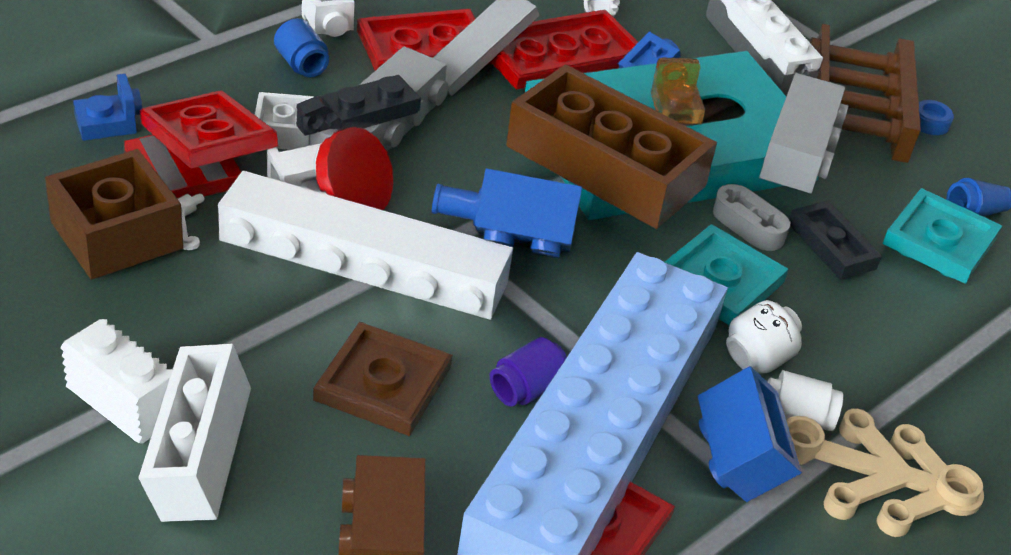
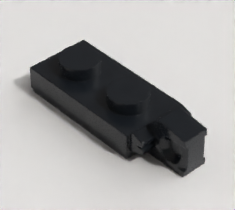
M399 74L387 76L380 80L354 87H346L340 91L319 95L318 97L315 96L298 103L296 106V126L304 136L328 129H337L338 131L349 127L364 129L418 113L420 111L421 97Z

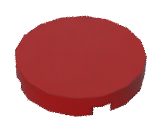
M349 127L334 132L331 137L326 138L320 145L316 158V179L320 191L326 190L327 195L384 210L390 202L394 186L393 168L388 153L379 139L366 129Z

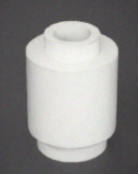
M782 370L778 379L769 378L768 383L778 391L786 420L793 416H805L816 421L824 430L833 431L835 429L843 403L842 391L832 389V384L829 382Z

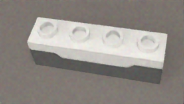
M709 0L706 12L707 19L735 52L748 51L786 97L795 72L817 78L818 69L821 66L823 57L772 0Z

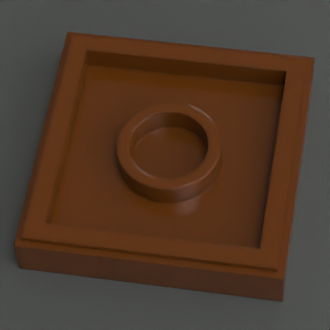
M359 321L314 386L313 401L410 436L449 372L453 355Z

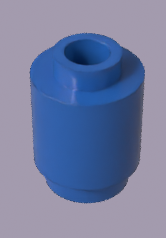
M299 18L291 19L282 24L276 31L274 45L294 72L305 77H315L327 68L329 64L328 47L306 20Z

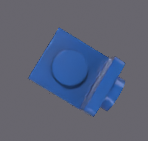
M649 31L618 63L619 68L677 61L681 60V52L678 46L670 39H661Z
M126 73L116 75L118 95H95L88 99L73 100L74 113L82 141L137 133L135 115H140L139 110H142V101L139 89H131Z

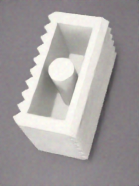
M99 319L64 341L61 349L64 351L62 357L65 358L63 364L66 366L64 372L67 373L65 379L68 381L66 387L136 442L143 444L152 437L173 369H167V364H159V358H152V352H144V347H137V341H130L129 336H122V330H115V325H108L107 319Z

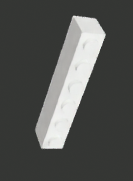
M247 171L241 172L218 203L220 241L491 320L508 284L513 247Z

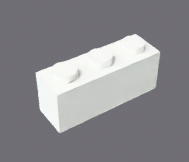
M233 344L185 346L179 349L139 475V480L161 522L217 520L251 390Z

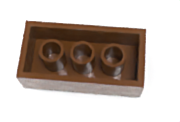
M566 64L512 101L506 143L507 147L581 186L600 199L616 206L655 229H658L707 185L717 145L716 141Z

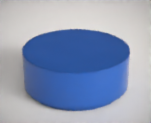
M935 100L919 101L920 131L930 135L946 134L954 119L952 110L947 105Z

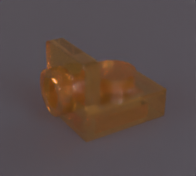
M659 58L657 61L651 88L655 109L681 124H702L705 108L696 85L701 68L698 59Z

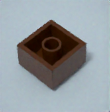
M138 149L45 177L51 223L91 280L183 249L181 203Z

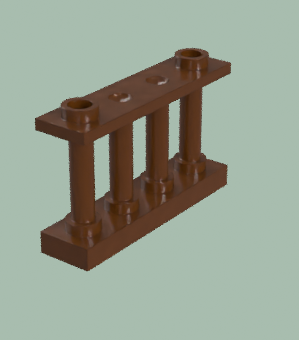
M822 24L818 38L811 37L810 44L823 57L821 66L818 69L817 79L884 92L885 97H889L882 98L844 90L841 100L842 104L849 105L848 108L884 114L885 119L890 121L846 114L841 129L884 137L886 142L891 143L892 160L908 163L921 130L914 41L899 38L894 53L888 52L887 55L830 45V25ZM829 61L882 70L883 75L888 76L829 66Z

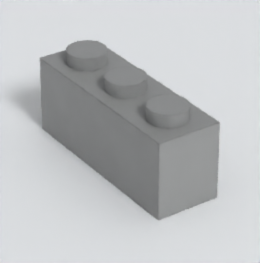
M795 72L770 140L759 178L812 194L817 176L824 179L827 177L842 130L841 128L849 105L841 103L845 86Z

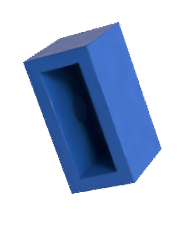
M751 366L698 395L703 417L699 419V427L709 443L712 458L708 462L714 479L722 488L729 487L744 501L748 502L802 473L778 391Z

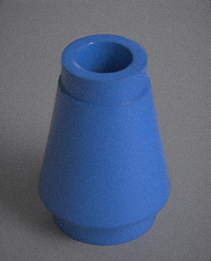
M963 178L950 186L946 200L984 217L1005 212L1011 208V189L1007 186Z

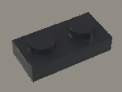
M829 200L792 209L789 219L790 226L840 280L877 270L882 256Z

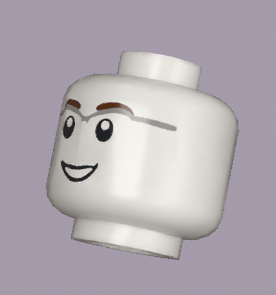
M769 300L762 301L731 321L726 345L731 357L742 369L751 366L760 374L769 373L798 354L802 345L800 334L802 324L798 315L791 308L782 307L778 303Z

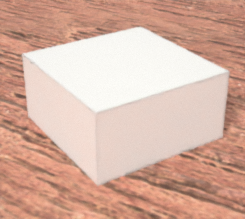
M259 92L255 116L277 131V149L292 150L309 146L310 135L304 136L296 126V106L298 103L314 96Z

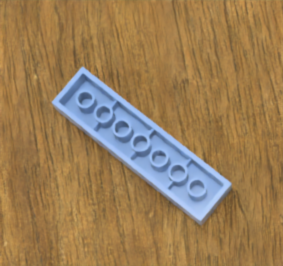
M636 252L464 512L457 555H590L595 550L602 537L603 530L608 526L614 515L616 506L622 501L629 482L633 481L715 332L728 287L713 282L704 276L695 275L664 263L658 258Z

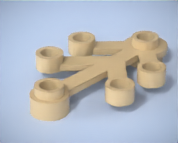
M861 409L846 411L839 427L840 434L851 443H862L871 453L868 454L824 440L825 434L822 427L811 418L793 416L786 420L799 464H805L815 458L869 475L851 483L837 482L830 486L824 500V508L834 518L841 520L850 519L855 515L859 504L904 487L923 492L905 501L898 499L887 500L878 514L877 524L879 528L890 536L901 537L907 534L912 522L940 510H945L958 516H968L977 512L983 503V482L979 475L963 465L952 464L947 466L926 443L924 433L913 425H899L895 429L889 443L874 426V419L869 413ZM904 459H915L924 471L910 467ZM837 498L843 499L847 503H842ZM890 515L896 516L900 520H896L892 518Z

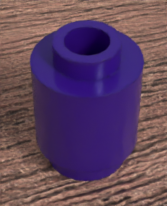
M538 337L497 362L496 368L490 372L492 389L499 400L507 406L512 407L516 404L527 405L542 396L567 356L557 343L551 342L544 337Z

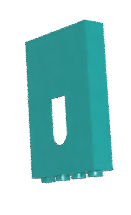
M748 51L584 73L669 118L671 117L662 105L723 97L736 101L744 108L745 114L739 118L687 126L717 142L707 185L687 203L714 199L718 189L728 184L744 186L752 192L785 186L759 177L786 96ZM544 79L526 81L525 92ZM561 177L565 184L576 185ZM582 188L579 207L588 220L628 214Z

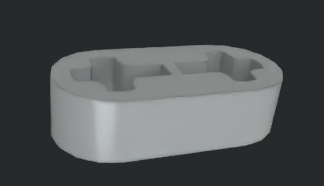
M728 184L718 189L712 211L718 221L759 249L775 251L785 244L790 221L784 213L744 186Z

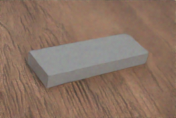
M496 0L433 58L447 63L445 80L449 86L447 93L452 97L540 16L537 7L528 0Z

